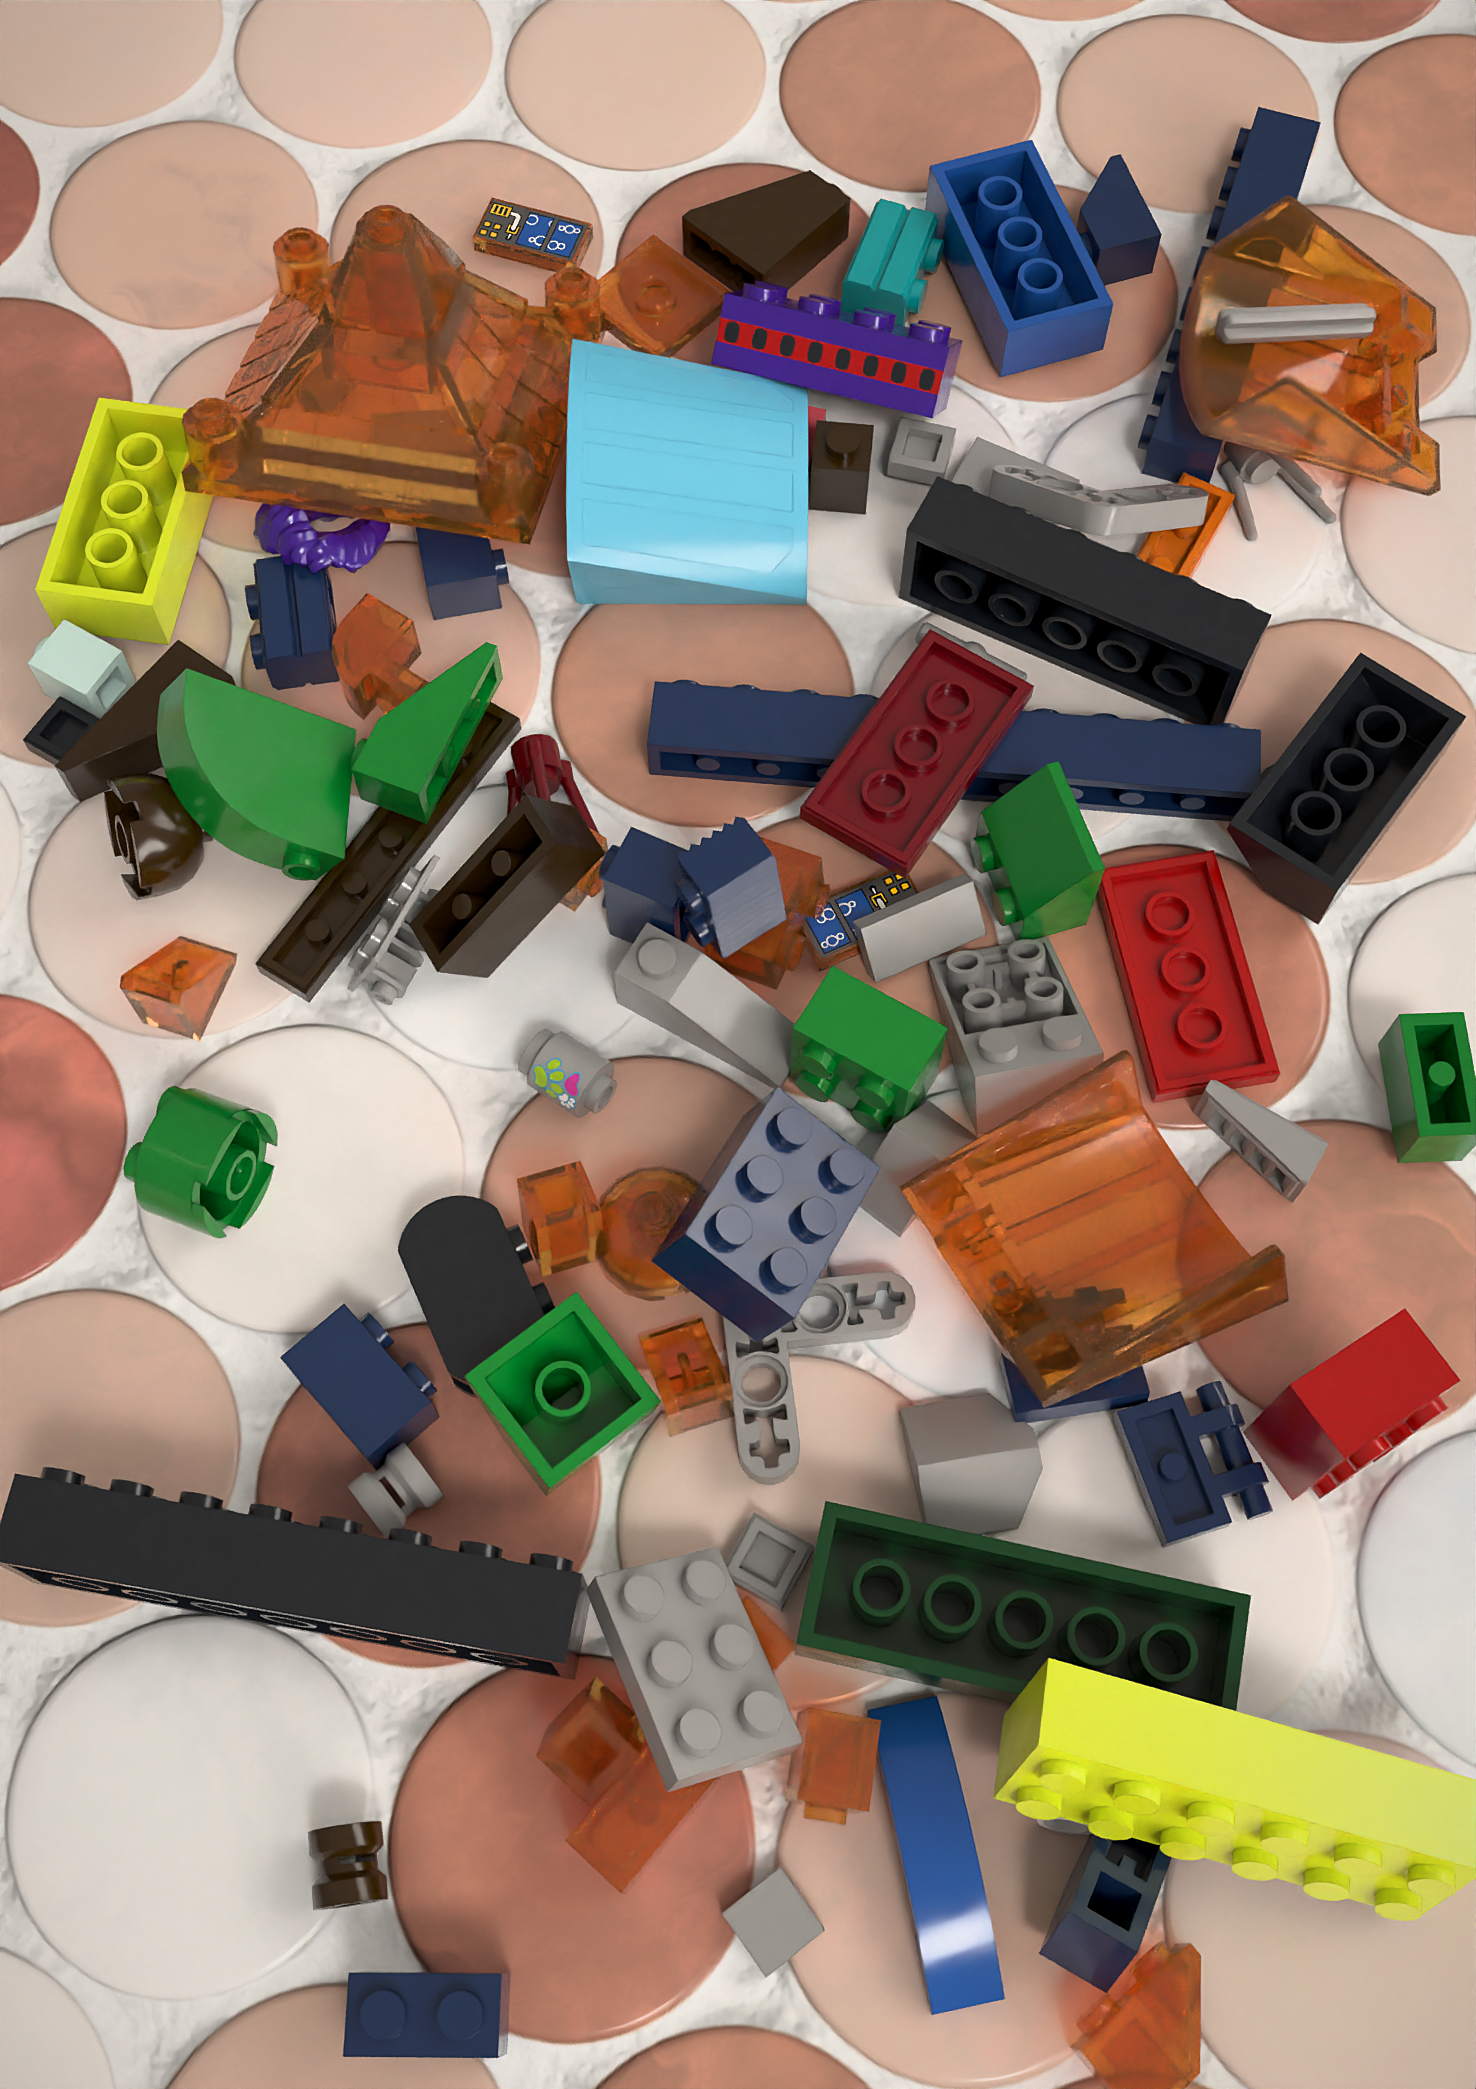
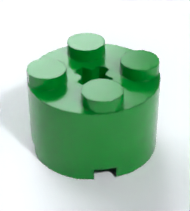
M177 1086L169 1087L159 1099L156 1116L151 1122L143 1141L136 1143L129 1150L123 1167L124 1176L126 1179L134 1182L137 1201L145 1211L215 1238L227 1237L223 1229L229 1225L238 1229L244 1226L253 1216L265 1196L274 1170V1165L264 1162L267 1143L277 1146L278 1134L276 1125L268 1114L199 1089H182Z

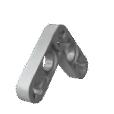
M998 465L993 468L989 497L1011 507H1021L1032 515L1080 532L1098 536H1121L1203 525L1209 493L1200 488L1177 484L1101 491L1038 469L1018 465Z
M880 1271L817 1279L806 1300L814 1296H824L830 1299L838 1310L836 1321L829 1327L817 1329L807 1325L802 1320L800 1312H798L795 1319L762 1339L763 1351L775 1346L777 1347V1354L756 1351L738 1358L736 1355L737 1350L750 1352L749 1335L723 1316L738 1455L742 1470L750 1479L760 1484L775 1485L788 1479L794 1473L799 1463L800 1439L788 1349L882 1339L900 1334L908 1327L913 1317L916 1298L912 1286L904 1277L894 1272ZM880 1290L888 1291L890 1300L902 1302V1305L895 1307L892 1319H882L879 1309L870 1308L858 1310V1324H847L849 1302L846 1293H856L855 1306L874 1303L876 1292ZM767 1368L778 1376L781 1388L773 1399L766 1402H755L746 1396L741 1383L744 1376L750 1370ZM783 1411L786 1414V1420L773 1418V1436L776 1446H787L789 1452L779 1455L777 1467L765 1468L763 1458L759 1456L751 1457L749 1451L760 1448L761 1431L759 1420L745 1424L744 1416L767 1418Z

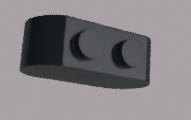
M449 1196L426 1205L410 1219L402 1232L398 1253L448 1373L456 1388L469 1396L477 1398L464 1376L555 1308L544 1282L531 1286L522 1266L533 1260L524 1235L518 1224L506 1228L498 1209L494 1205L471 1196Z

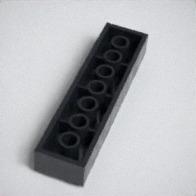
M43 1467L40 1478L21 1474L14 1475L0 1522V1566L32 1583L571 1680L576 1678L590 1600L586 1592L588 1586L583 1574L572 1571L573 1561L566 1558L533 1553L530 1556L529 1564L508 1561L501 1558L503 1552L501 1548L473 1541H461L458 1552L440 1549L431 1545L432 1537L427 1534L397 1528L390 1529L388 1539L372 1537L361 1533L362 1524L331 1516H320L318 1527L304 1525L291 1520L292 1512L264 1504H250L248 1514L236 1513L222 1508L223 1500L196 1492L183 1491L180 1494L179 1501L174 1502L153 1496L154 1488L148 1485L128 1480L112 1479L109 1490L84 1484L86 1477L82 1474L53 1467Z

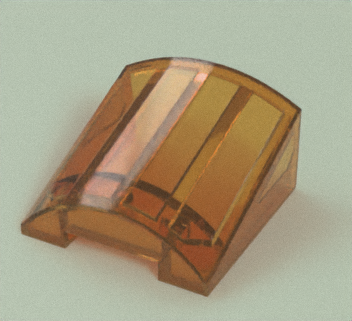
M1293 196L1283 197L1206 250L1188 300L1181 333L1179 357L1183 398L1187 410L1200 433L1425 496H1431L1441 491L1440 443L1420 430L1418 363L1437 353L1436 307ZM1365 303L1368 307L1374 308L1376 312V319L1373 322L1374 331L1366 338L1225 344L1222 340L1217 339L1215 335L1218 313L1229 308Z
M1128 1050L1120 1051L899 1186L915 1217L970 1306L1017 1375L1044 1408L1289 1301L1285 1254L1277 1245L1272 1244L1251 1257L1216 1214L1175 1157L1143 1107L1134 1059Z

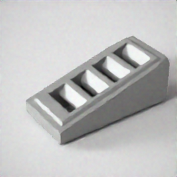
M1210 1080L1193 1111L1263 1179L1292 1203L1308 1183L1329 1145L1326 1143V1140L1217 1080Z

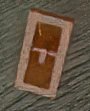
M179 936L122 974L120 989L142 1023L200 1041L234 970L237 953Z
M702 1317L638 1337L655 1393L661 1401L659 1405L669 1437L734 1416V1397L731 1383Z

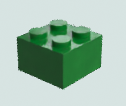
M832 965L792 1028L790 1078L794 1079L796 1086L810 1098L819 1102H828L830 1099L850 1110L854 1120L866 1129L876 1133H884L885 1130L889 1132L895 1123L920 1106L937 1078L948 1027Z

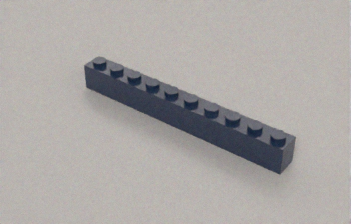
M677 680L672 683L655 681L647 740L649 774L815 788L879 698L869 694H858L852 697L820 695L815 691L799 689L792 692L760 690L755 686L745 684L733 687L700 685L691 680ZM1046 708L1022 711L960 800L995 802L1046 764L1059 761L1080 810L1231 822L1261 783V730L1240 728L1238 725L1231 723H1218L1212 726L1184 724L1170 718H1159L1152 721L1121 719L1116 715L1099 713L1092 716L1060 714L1055 710Z

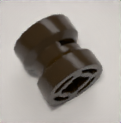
M381 1821L336 1825L308 1832L309 1855L318 1862L319 1877L312 1885L313 1910L349 1907L388 1899L386 1875L378 1869L377 1853L384 1845ZM355 1858L356 1863L340 1865L339 1861Z

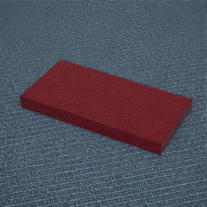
M929 629L802 804L799 818L906 879L1031 699L1034 685Z

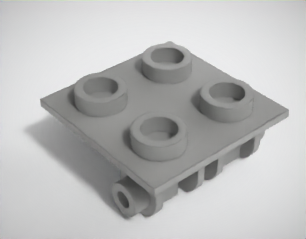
M434 854L421 871L410 866L400 883L395 884L378 912V915L387 921L381 918L378 920L370 934H366L348 964L349 967L357 971L347 988L348 990L353 992L364 980L373 986L369 992L370 995L383 1004L392 1005L395 998H403L407 987L418 970L415 967H421L424 962L423 956L416 950L425 952L409 924L439 892L436 889H429L427 894H425L421 890L440 857Z

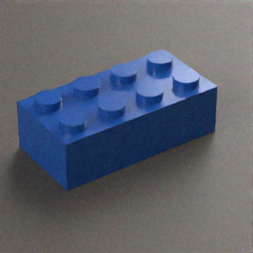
M1033 140L931 165L929 168L925 211L936 213L937 218H939L937 238L944 240L943 255L999 376L1004 377L1103 350L1113 302Z

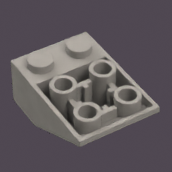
M1049 937L1033 940L1022 939L1011 944L972 951L962 950L928 960V967L943 1025L948 1027L946 1038L960 1093L977 1135L1102 1112L1104 1053Z

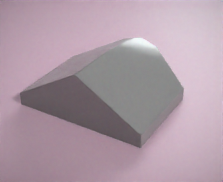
M990 1393L900 1408L899 1414L922 1522L977 1535L1018 1529L1043 1470L1034 1429L1025 1421L1014 1422L1011 1410Z

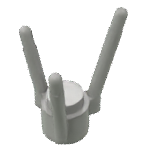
M1248 423L1238 428L1227 439L1224 445V453L1230 461L1221 467V472L1229 482L1232 493L1236 495L1235 503L1248 540H1256L1258 532L1242 481L1244 479L1251 480L1254 484H1259L1269 480L1279 472L1327 523L1333 524L1336 521V514L1320 497L1322 494L1321 487L1274 442L1261 423Z

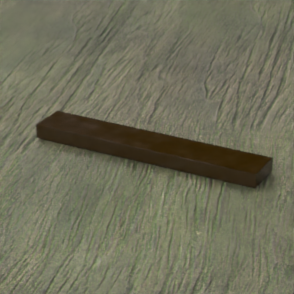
M490 702L427 824L379 806L345 849V859L326 873L255 963L259 972L310 1003L376 918L395 884L400 883L410 866L415 867L520 732L522 729L520 718Z

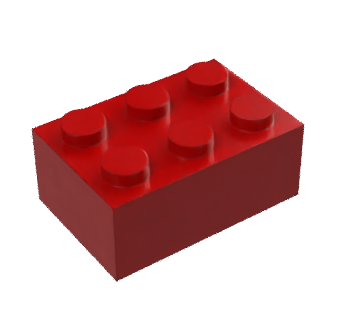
M1404 1308L1292 1382L1243 1433L1292 1501L1310 1489L1321 1499L1348 1481L1354 1474L1372 1461L1373 1463L1397 1448L1408 1440L1410 1436L1425 1427L1427 1423L1446 1411L1449 1407L1441 1396L1461 1380Z

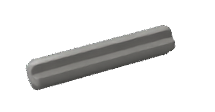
M1365 303L1229 308L1218 313L1215 335L1217 339L1222 340L1225 344L1366 338L1374 331L1373 322L1376 319V312L1374 308L1368 307Z

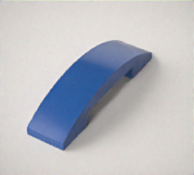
M933 1696L867 1710L882 1784H885L916 1930L915 1941L931 2015L1003 2000L1005 1997L981 1869L952 1747L938 1698Z

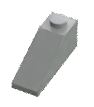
M646 923L614 971L618 1004L774 1089L777 1087L781 1089L790 1075L792 1028L795 1023L703 952Z

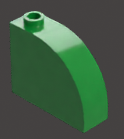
M186 668L160 694L157 717V741L161 762L168 781L190 816L204 831L231 851L255 862L280 869L285 876L295 880L316 881L345 859L352 782L350 761L355 749L356 729Z

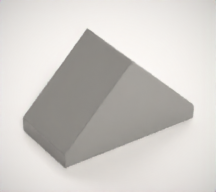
M928 1100L895 1123L872 1158V1161L880 1166L881 1169L859 1207L898 1237H901L978 1144L979 1138Z

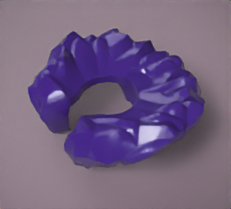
M346 476L342 482H337L334 487L327 486L322 490L319 488L312 489L310 494L304 498H296L291 495L272 497L263 503L257 511L253 535L255 539L259 540L263 551L270 552L273 555L280 554L285 565H293L295 562L300 567L309 568L311 574L321 569L326 570L330 566L334 568L343 567L351 573H356L358 569L368 564L380 551L390 531V520L382 501L375 494L367 493L358 477ZM359 512L361 516L360 519L352 522L346 528L332 532L316 531L310 524V522L316 519L324 522H332L339 517L354 519Z

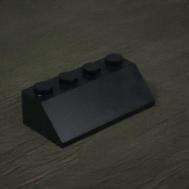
M1360 652L1227 827L1228 833L1265 891L1319 925L1445 754L1466 716Z

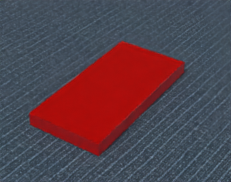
M1214 850L1105 868L1096 897L1152 1102L1156 1103L1202 1095L1210 1080H1217L1231 1089L1276 1082L1280 1075V1070Z

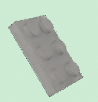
M718 1547L594 1577L586 1588L587 1595L667 1793L792 1754L804 1742Z

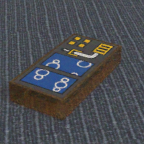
M491 198L473 235L474 250L575 277L593 239V227L588 222Z
M888 870L794 911L792 922L820 972L832 965L834 966L861 954L852 921L919 892L909 874L905 879Z

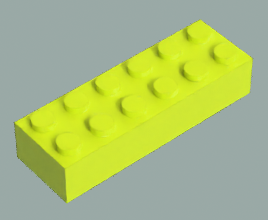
M1051 1658L1046 1660L1004 1714L993 1798L1015 1804L1017 1811L1027 1817L1040 1820H1052L1061 1817L1088 1825V1830L1101 1838L1126 1840L1132 1837L1160 1845L1162 1853L1175 1859H1210L1231 1865V1869L1235 1874L1246 1879L1266 1881L1277 1878L1302 1885L1304 1892L1311 1897L1328 1901H1339L1348 1898L1375 1906V1912L1380 1916L1398 1921L1419 1919L1424 1913L1476 1879V1779Z

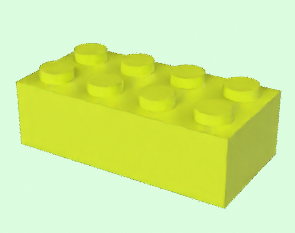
M98 398L35 588L55 629L65 619L97 636L164 645L170 644L226 456L211 412Z

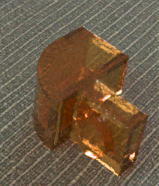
M366 593L341 621L332 641L333 663L344 697L350 708L363 720L377 705L386 714L429 683L408 670L422 654L414 621Z

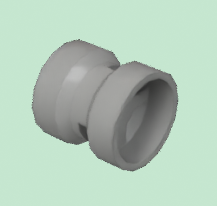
M404 1442L386 1454L385 1465L374 1473L363 1472L347 1484L355 1498L387 1539L390 1529L405 1528L407 1517L415 1510H428L444 1497ZM386 1478L404 1501L405 1505L402 1508H399L381 1484L383 1479Z

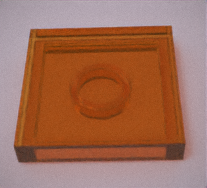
M653 234L579 295L578 303L581 312L631 350L671 358L721 315L725 293L731 291Z

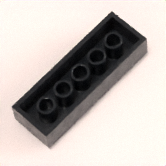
M939 476L935 479L906 531L899 591L900 599L1196 725L1212 726L1218 723H1225L1246 681L1272 614L1255 608L1245 600L1223 595L1199 585L1190 577L1175 575L1144 562L1132 553L1117 551L1088 539L1079 531L1064 529L1033 516L1029 511L1021 507H1011L978 493L968 485L956 484Z

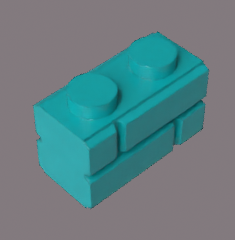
M880 199L876 202L842 283L841 301L843 302L841 311L854 314L856 309L863 310L864 307L881 309L897 314L895 324L905 326L910 312L915 314L921 312L928 288V281L923 280L926 271L934 274L937 272L944 249V240L937 238L939 218H937L936 213L914 207L907 210L903 204L885 199Z

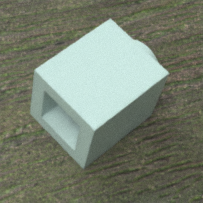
M65 619L50 636L45 637L38 644L33 657L28 662L30 669L46 696L55 701L61 696L100 719L136 683V679L122 650Z

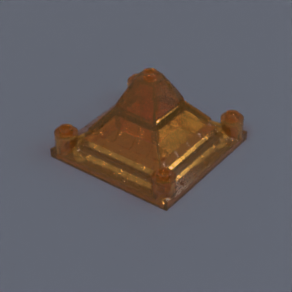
M379 205L365 212L355 225L344 258L331 265L329 244L324 237L304 227L287 230L273 245L278 291L269 307L268 314L264 317L255 334L254 341L250 344L240 363L239 371L235 373L225 393L224 400L219 398L202 399L183 414L182 425L189 456L181 472L185 491L531 544L567 442L568 390L572 339L602 344L606 333V313L600 312V284L597 279L581 268H563L550 276L545 282V306L528 305V299L466 270V264L444 240L412 213L403 212L400 208L393 205Z

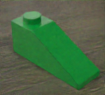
M488 642L481 645L379 718L369 738H362L357 743L352 753L350 770L353 773L362 800L427 824L503 679L498 647Z

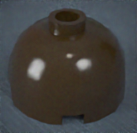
M146 773L107 778L106 783L112 790L104 792L106 820L115 857L123 856L126 864H131L134 874H121L130 896L135 900H142L180 889L195 876L203 861V843L212 841L213 837L204 831L186 811L174 793L167 777Z

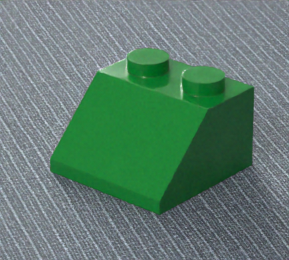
M1059 761L1046 764L981 811L976 837L970 840L971 853L976 868L981 874L988 872L995 889L992 891V904L996 917L1002 926H1010L1016 941L1043 938L1086 925L1105 871L1104 864Z
M577 1291L464 1376L504 1441L546 1496L653 1414L661 1403L660 1399Z

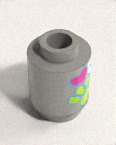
M546 1028L539 1031L526 1046L518 1063V1070L527 1076V1084L577 1118L583 1117L589 1111L595 1114L599 1113L608 1104L617 1086V1082L612 1079L614 1065L563 1031L556 1034Z

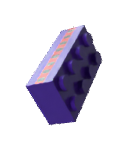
M756 281L755 284L744 283L743 290L725 293L711 364L929 418H934L947 408L963 341L949 337L951 327L935 322L918 320V324L911 323L909 328L895 324L897 314L871 307H864L863 310L856 309L854 314L841 311L843 301L822 295L810 294L809 297L799 296V301L787 298L789 288L762 281Z

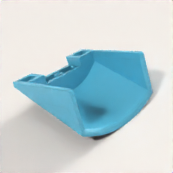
M572 339L567 414L566 520L567 562L576 602L580 604L807 605V387L758 375Z

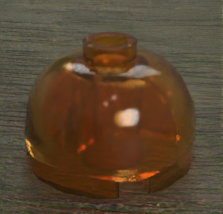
M664 1165L638 1167L616 1178L600 1196L591 1223L593 1252L605 1278L624 1294L647 1301L665 1300L664 1296L677 1295L685 1291V1294L690 1292L685 1286L651 1261L700 1184L687 1172Z

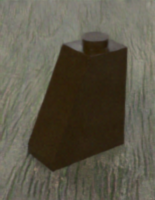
M809 170L689 210L682 216L683 256L733 292L743 290L744 283L755 284L756 281L777 284L790 289L848 238L851 198L845 195L838 186L828 183Z

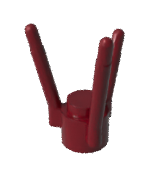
M532 734L515 741L510 751L513 769L505 773L508 787L507 816L521 801L523 791L528 796L551 801L550 796L556 793L560 785H562L571 805L576 807L602 849L606 852L599 831L574 780L571 762L561 760L556 740L549 735Z

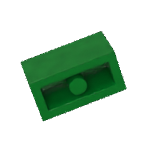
M1464 1012L1399 1014L1378 1043L1397 1163L1462 1161L1476 1146V1075Z

